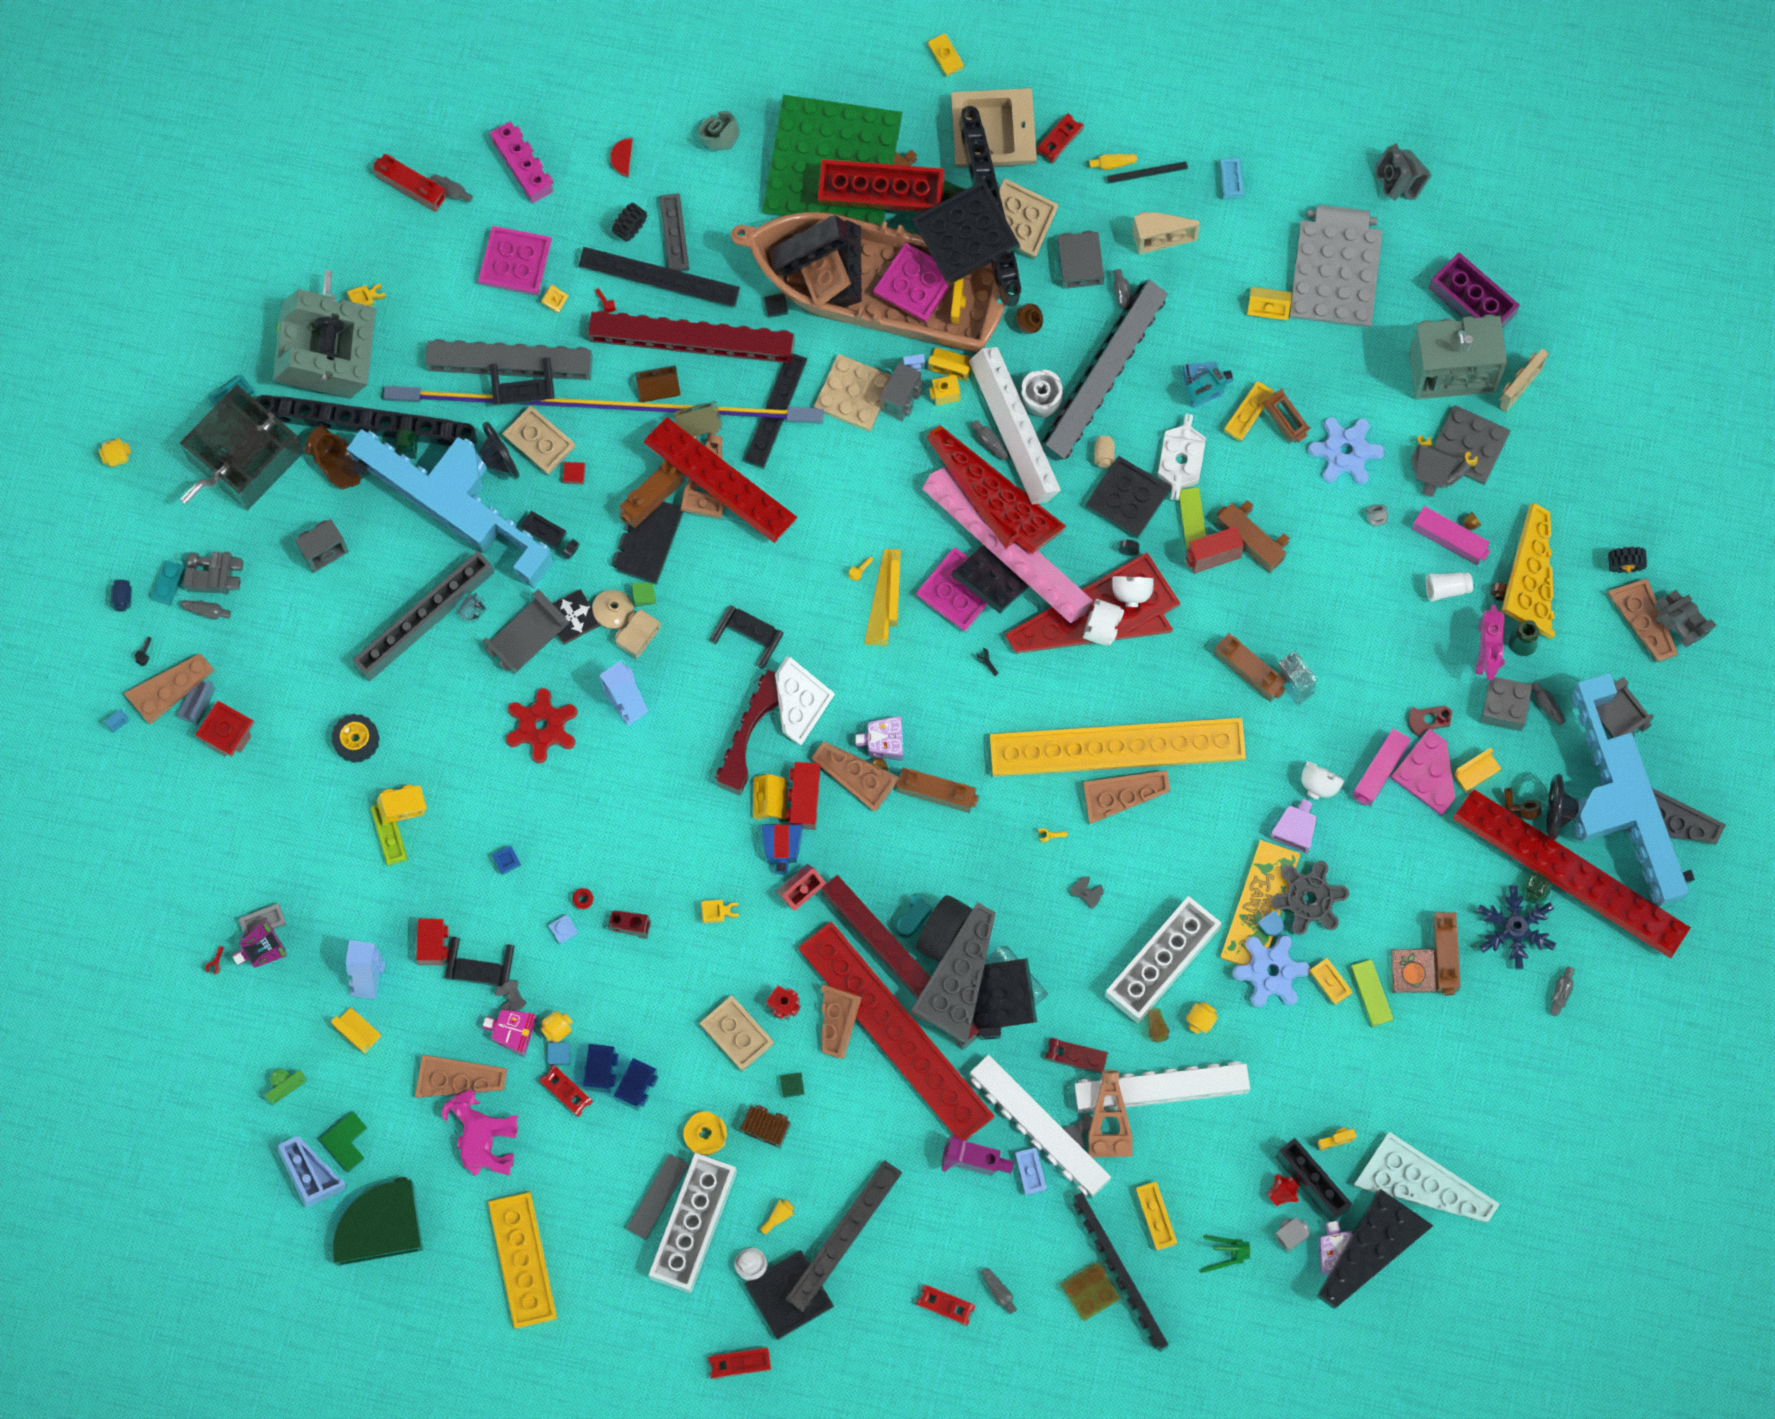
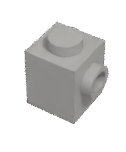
M1297 1217L1293 1220L1288 1218L1279 1225L1281 1229L1275 1233L1274 1237L1284 1250L1289 1253L1309 1238L1310 1234L1308 1231L1310 1229L1303 1220L1299 1221Z

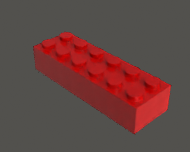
M822 159L818 201L820 205L923 213L942 203L945 172L943 168Z

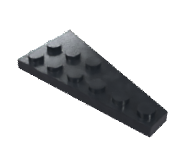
M1377 1190L1316 1297L1333 1309L1337 1308L1434 1225L1384 1190Z

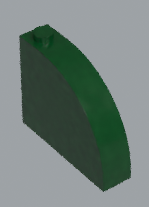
M407 1177L396 1178L395 1182L372 1188L359 1196L347 1208L340 1219L334 1237L333 1254L334 1263L337 1266L423 1251L414 1183L411 1179L408 1180Z

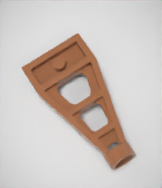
M707 435L706 447L722 459L723 438L718 435ZM689 479L684 489L680 511L721 519L724 504L711 494L697 492V484Z
M1117 1070L1102 1071V1081L1088 1133V1154L1091 1157H1132V1132L1118 1082L1119 1071ZM1114 1095L1116 1097L1117 1110H1103L1105 1096ZM1105 1117H1116L1120 1125V1132L1118 1134L1101 1133L1100 1128Z

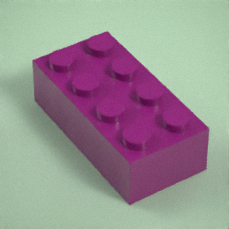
M1460 252L1431 279L1429 286L1433 293L1462 318L1468 316L1482 318L1485 315L1500 316L1502 329L1517 315L1520 307L1519 303Z

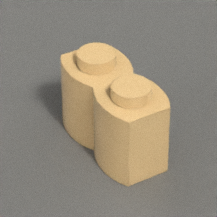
M642 609L638 610L637 613L633 612L628 618L627 622L629 624L625 628H620L615 636L616 646L635 659L643 653L661 629V622Z

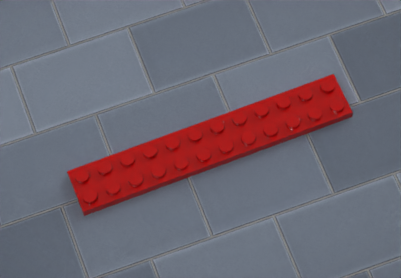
M1475 789L1471 791L1453 817L1455 821L1670 959L1691 929V927L1660 907L1658 908L1654 903L1557 841L1549 840L1546 834Z
M832 921L798 947V950L828 986L862 997L856 1019L954 1136L967 1141L995 1118L994 1114Z

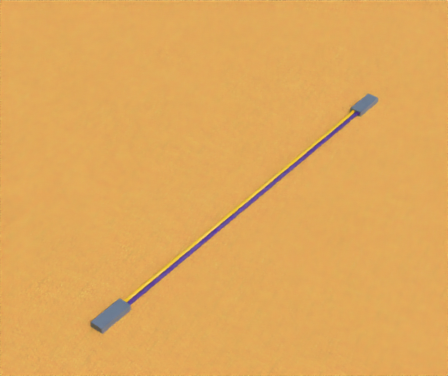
M385 386L384 389L385 401L420 402L422 399L493 403V395L429 392L422 391L421 388L398 386ZM562 398L519 403L525 405L676 412L695 406ZM718 407L720 415L785 418L787 422L823 424L824 409L788 407L787 410Z

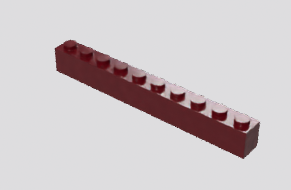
M603 310L591 312L588 330L590 342L780 363L787 362L792 364L795 346L794 333L787 330L777 332L771 331L768 328H759L758 330L751 329L748 326L730 327V325L724 323L712 325L705 321L693 323L685 319L674 321L666 317H658L656 319L649 318L646 315L609 314V312Z
M836 875L821 888L822 895L918 1000L931 977L847 884ZM972 1023L967 1044L952 1035L950 1036L964 1050L979 1037V1030Z

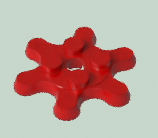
M541 688L537 691L536 702L531 707H524L518 702H513L508 706L509 715L518 720L519 726L516 731L506 736V744L513 748L523 743L529 744L533 749L532 759L538 764L544 763L547 760V750L550 746L556 744L566 750H570L576 744L574 736L568 734L564 728L567 721L577 716L578 710L576 706L568 704L562 708L553 707L551 704V692L546 688ZM545 720L547 727L539 730L536 728V722Z

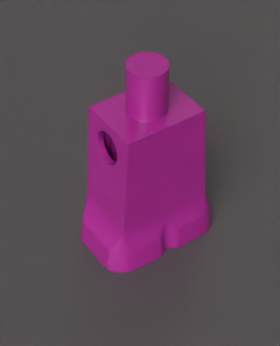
M951 1135L945 1144L941 1171L946 1172L952 1167H958L990 1176L996 1170L1011 1174L1014 1161L1000 1158V1150L967 1142Z

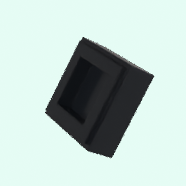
M784 293L764 297L768 318L788 314Z
M1001 1027L979 1028L980 1040L1001 1038Z

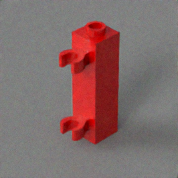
M384 153L374 163L373 170L376 178L434 212H437L447 198L445 188L397 161L389 154Z

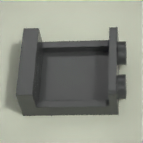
M1084 231L1081 234L1064 233L1058 236L1057 245L1060 254L1063 289L1103 285L1104 272L1098 232Z
M1623 676L1614 683L1617 694L1610 703L1596 707L1602 726L1612 738L1631 732L1633 737H1635L1634 734L1639 730L1644 732L1651 727V722L1654 718L1652 713L1648 715L1627 688L1628 682Z

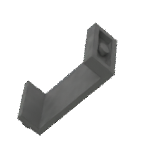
M539 589L532 594L535 600L491 641L487 638L483 640L488 645L485 649L493 657L497 655L501 659L499 664L506 671L511 670L514 674L570 623Z

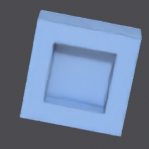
M567 914L549 925L560 945L578 934Z

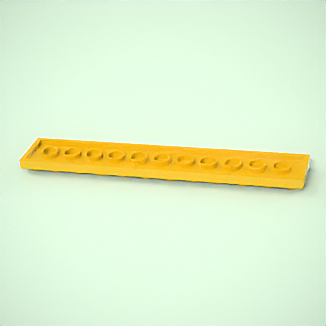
M1242 718L990 734L993 777L1245 761L1246 759Z

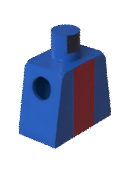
M762 825L767 863H775L776 874H788V863H797L803 834L802 825Z

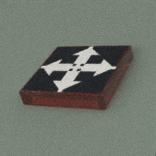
M581 589L553 603L570 622L558 633L564 645L601 626L594 618L592 608Z

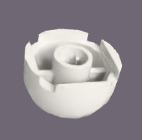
M1113 576L1112 590L1114 596L1119 601L1126 602V607H1138V603L1145 602L1150 598L1153 592L1154 578Z
M1307 761L1301 774L1302 784L1308 790L1307 795L1317 800L1319 797L1330 798L1336 795L1345 780L1331 771L1317 767V764Z

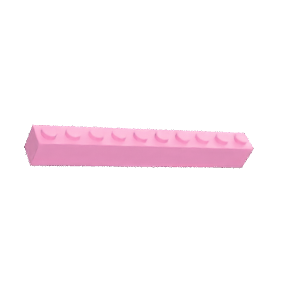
M946 467L929 475L922 489L1066 620L1072 623L1086 614L1093 600L1039 551L1031 554L1024 550L1017 542L1006 549L981 514L974 509V504Z

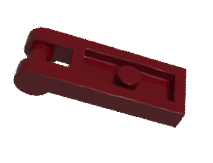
M1049 1038L1048 1045L1050 1047L1049 1051L1045 1054V1060L1102 1074L1108 1052L1064 1042L1056 1038ZM1058 1048L1064 1050L1063 1056L1057 1055Z

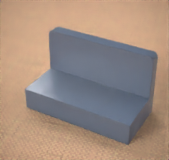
M201 682L188 693L177 715L178 718L198 726L215 691L212 682Z

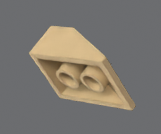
M1142 212L1134 217L1133 236L1139 255L1198 241L1200 223L1197 220L1157 212Z

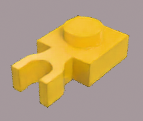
M381 283L375 285L370 290L364 285L347 291V297L350 302L370 307L374 305V299H384L386 294L385 292L382 294L376 293L377 290L381 289Z
M723 900L701 901L702 924L722 923L725 921L724 916L738 918L739 913L733 914L730 912V908L737 907L738 903H730L728 906H723Z
M1346 1127L1335 1131V1135L1332 1137L1318 1140L1317 1144L1320 1151L1333 1146L1337 1147L1355 1141L1357 1136L1354 1129L1348 1130Z

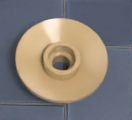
M607 590L600 593L592 605V613L596 621L609 629H618L626 626L629 623L627 622L628 618L634 612L633 603L630 598L617 590ZM615 604L618 608L613 609L610 605Z

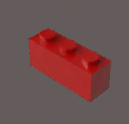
M795 762L794 768H790V781H793V789L789 788L788 801L792 802L791 809H787L786 821L790 822V825H802V829L816 830L820 763Z

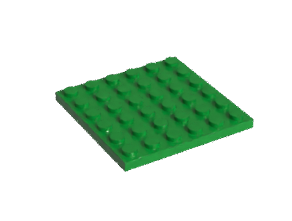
M783 94L763 214L782 217L796 213L821 212L841 215L881 226L885 220L886 210L820 205L818 192L822 159L894 165L903 113L900 111Z

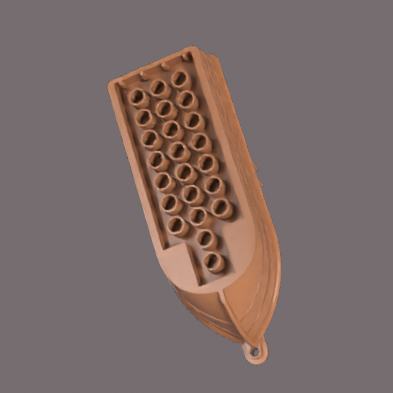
M821 212L796 213L773 219L758 228L738 225L732 229V241L737 245L750 248L762 271L782 293L802 309L816 316L977 354L981 349L985 348V345L998 326L1005 309L1004 304L997 303L998 299L1001 298L991 263L961 278L964 283L963 296H966L965 308H961L959 325L951 323L955 282L952 283L927 323L920 321L874 295V289L905 243L931 256L921 235L906 232L902 225H899L897 230L888 228L885 221L880 226L836 215L844 221L849 220L861 226L862 302L848 307L837 306L830 303V300L820 307L815 305L801 269L784 278L773 271L769 249L777 246L779 243L809 229L820 220L824 221L836 214Z

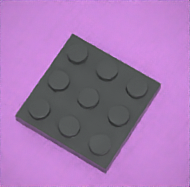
M1454 405L1434 447L1462 457V461H1465V454L1467 452H1471L1469 460H1473L1477 456V464L1470 466V469L1464 476L1485 485L1511 430Z

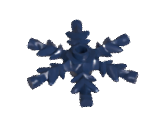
M1512 885L1509 886L1510 897L1505 896L1506 902L1510 905V907H1506L1511 912L1510 917H1504L1502 911L1498 914L1493 905L1490 906V910L1479 905L1476 912L1486 916L1483 920L1484 922L1495 921L1493 926L1498 924L1503 926L1502 932L1494 931L1496 935H1485L1488 941L1479 945V949L1484 953L1493 947V950L1496 952L1500 943L1504 946L1505 939L1510 938L1513 940V944L1509 949H1513L1509 959L1515 958V970L1524 969L1522 957L1528 959L1527 954L1522 949L1527 948L1521 943L1523 938H1529L1531 945L1535 942L1540 950H1542V945L1552 951L1554 950L1557 943L1546 939L1549 936L1548 933L1538 934L1539 930L1532 932L1529 928L1531 923L1539 924L1537 920H1547L1548 917L1545 914L1554 910V907L1550 902L1542 908L1539 907V904H1536L1532 913L1528 910V916L1522 917L1519 911L1524 907L1520 906L1524 897H1518V886ZM1513 924H1517V925H1519L1521 928H1520V929H1515L1514 926H1513Z

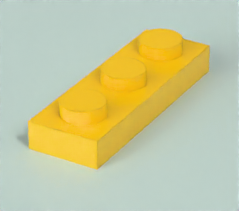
M1257 381L1224 428V432L1242 442L1264 410L1261 403L1274 395L1275 391Z
M1157 1182L1136 1188L1135 1190L1156 1251L1177 1245V1240Z

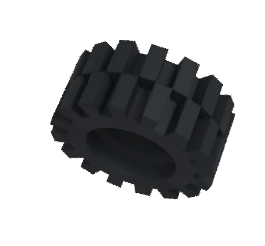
M635 203L628 204L626 209L624 208L622 213H619L618 219L614 221L615 224L612 226L613 233L625 242L630 241L631 238L635 237L636 233L638 234L639 229L643 227L642 224L646 222L648 213Z

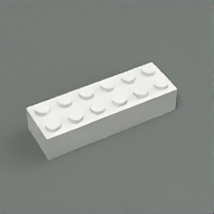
M1188 896L1106 990L1105 997L1139 1024L1220 930L1221 922Z
M695 1153L650 1270L649 1277L651 1280L690 1294L692 1293L737 1174L736 1167Z

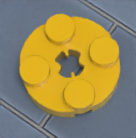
M711 1112L694 1114L685 1125L683 1132L687 1147L694 1154L697 1153L703 1156L717 1153L724 1147L727 1139L725 1123L720 1117ZM704 1128L712 1132L708 1139L700 1138L699 1136Z

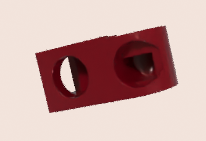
M612 911L608 929L616 933H625L647 939L651 920L646 914Z

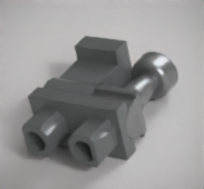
M190 552L183 586L187 592L229 594V590H240V577L231 575L232 571H242L244 562L242 558L232 557L230 552H214L211 557H199L198 553ZM199 565L209 567L208 571H201L195 569H197Z
M1674 590L1666 598L1659 599L1653 605L1659 613L1656 621L1659 624L1662 622L1666 630H1676L1683 637L1681 642L1687 648L1706 637L1717 625L1712 619L1707 621L1702 616L1697 605L1691 602L1692 598L1689 594L1682 597L1677 590Z

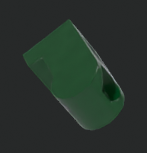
M406 429L397 430L395 453L399 456L403 454L409 459H416L418 441L415 433Z

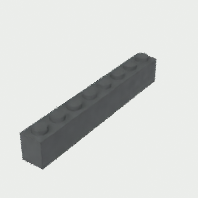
M435 339L434 341H428L426 367L431 372L490 375L489 365L497 364L499 375L544 378L542 358L550 357L553 378L591 380L593 356L592 351L585 347H578L576 349H568L565 346L548 348L545 345L529 347L525 344L511 346L505 343H495V345L480 341L466 343L461 340L446 342L441 339Z
M479 551L473 554L353 659L355 667L370 682L494 574L490 562Z

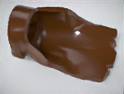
M319 426L311 432L304 451L307 455L313 456L314 462L322 469L328 480L339 489H348L349 487L359 485L361 483L360 480L364 478V475L360 478L351 471L356 462L352 460L347 451L349 443L346 440L331 433L324 426Z

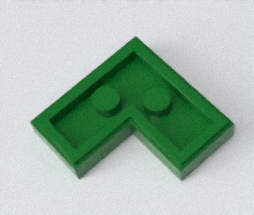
M352 1112L320 1140L344 1169L350 1172L365 1159L351 1142L368 1128Z

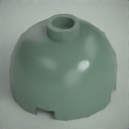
M721 111L718 112L719 116L715 118L712 116L708 117L698 129L701 141L706 147L714 151L730 149L739 136V126L732 113Z

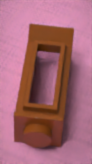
M1283 388L1261 403L1289 443L1295 440L1299 443L1308 436L1306 432L1311 428L1285 395ZM1280 402L1299 429L1293 430L1277 408V403Z

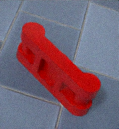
M1068 113L1038 146L1036 152L1040 155H1045L1049 162L1054 163L1071 141L1082 132L1085 125L1080 121H1075L1074 117ZM1070 126L1072 128L1071 131L1068 130L1066 127ZM1051 144L1056 147L1053 151L1048 148Z
M553 1064L549 1068L550 1071L546 1076H542L539 1082L568 1107L574 1115L579 1117L583 1113L582 1110L586 1106H590L593 1101ZM557 1077L560 1080L554 1086L551 1081ZM578 1096L581 1100L575 1105L572 1100Z
M923 1284L921 1289L922 1295L920 1299H917L916 1306L946 1317L963 1326H968L970 1322L969 1316L976 1307L974 1304ZM931 1295L937 1297L934 1304L928 1302ZM957 1306L963 1308L961 1315L955 1313Z

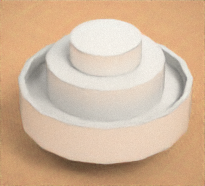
M745 1249L736 1257L735 1269L741 1278L754 1280L761 1277L766 1271L767 1259L763 1252L758 1249Z

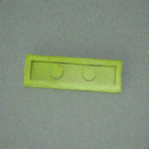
M1199 488L1180 490L1179 501L1186 550H1188L1189 542L1206 537Z
M378 805L370 806L387 866L408 861L397 821L383 824Z
M1372 959L1351 966L1372 1027L1393 1021V1016Z

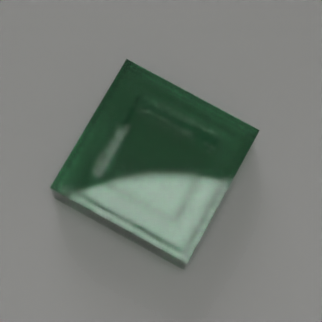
M801 1073L780 1076L783 1098L805 1095Z

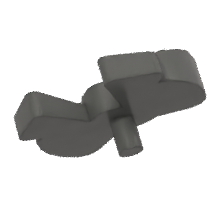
M1081 877L1080 881L1072 887L1071 896L1079 897L1087 902L1090 909H1093L1098 905L1101 895L1104 894L1102 885H1099L1091 892V889L1087 888L1090 877Z
M517 980L507 981L502 987H497L495 995L508 994L507 998L510 1000L501 1006L502 1010H519L526 1005V1000L519 993Z
M1084 1114L1081 1121L1074 1126H1067L1065 1128V1131L1082 1147L1085 1146L1081 1134H1085L1086 1131L1089 1133L1092 1117Z

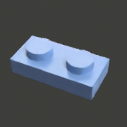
M924 354L903 357V364L921 372L925 366Z
M1037 1148L1016 1152L1015 1156L1025 1196L1047 1191Z

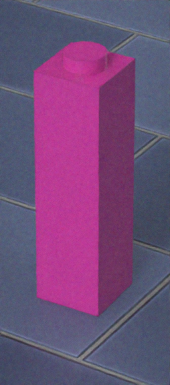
M1426 506L1423 507L1414 522L1412 530L1477 566L1481 560L1485 561L1490 553L1488 549L1489 541Z
M1395 729L1391 730L1353 793V797H1355L1359 804L1372 806L1409 746L1411 738Z

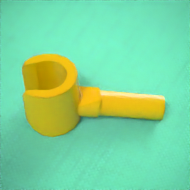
M869 557L859 568L852 566L848 577L855 581L860 580L863 571L873 561V558Z
M1045 828L1038 830L1039 834H1047L1045 838H1039V841L1042 843H1047L1051 838L1068 837L1067 832H1048Z

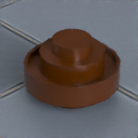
M1028 303L1020 306L1017 310L1016 320L1021 331L1026 334H1033L1042 328L1043 315L1037 305Z

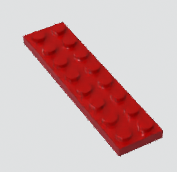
M668 417L643 442L773 543H776L798 518Z

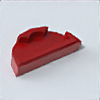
M633 138L619 141L613 147L610 155L611 164L621 176L628 178Z

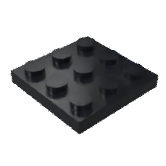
M1118 456L1085 507L1138 539L1171 491V487L1121 456Z
M984 544L963 562L952 575V577L1000 614L1030 587Z
M1028 958L985 964L973 1015L974 1024L978 1030L979 1028L1007 1027L1038 1022Z
M801 1250L766 1270L761 1277L744 1283L777 1340L782 1339L834 1308L823 1286L804 1313H801L785 1302L787 1296L810 1266Z

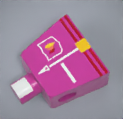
M501 1010L498 1019L486 1016L483 1029L493 1031L492 1041L524 1057L537 1018L532 1013Z

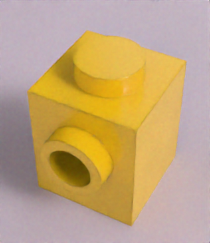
M956 375L932 379V387H929L931 399H935L936 406L960 401V390Z

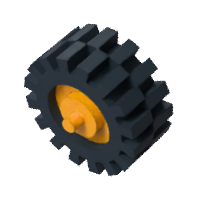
M1623 547L1622 549L1616 548V550L1613 549L1608 552L1609 569L1614 573H1633L1647 568L1646 549Z

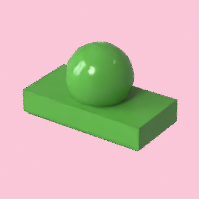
M277 1069L270 1076V1083L274 1089L265 1094V1096L274 1105L307 1082V1078L301 1070L290 1076L287 1070Z

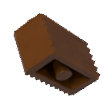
M756 1105V1107H749L740 1131L743 1134L781 1149L791 1124L787 1120V1116L780 1113L770 1114L767 1108Z

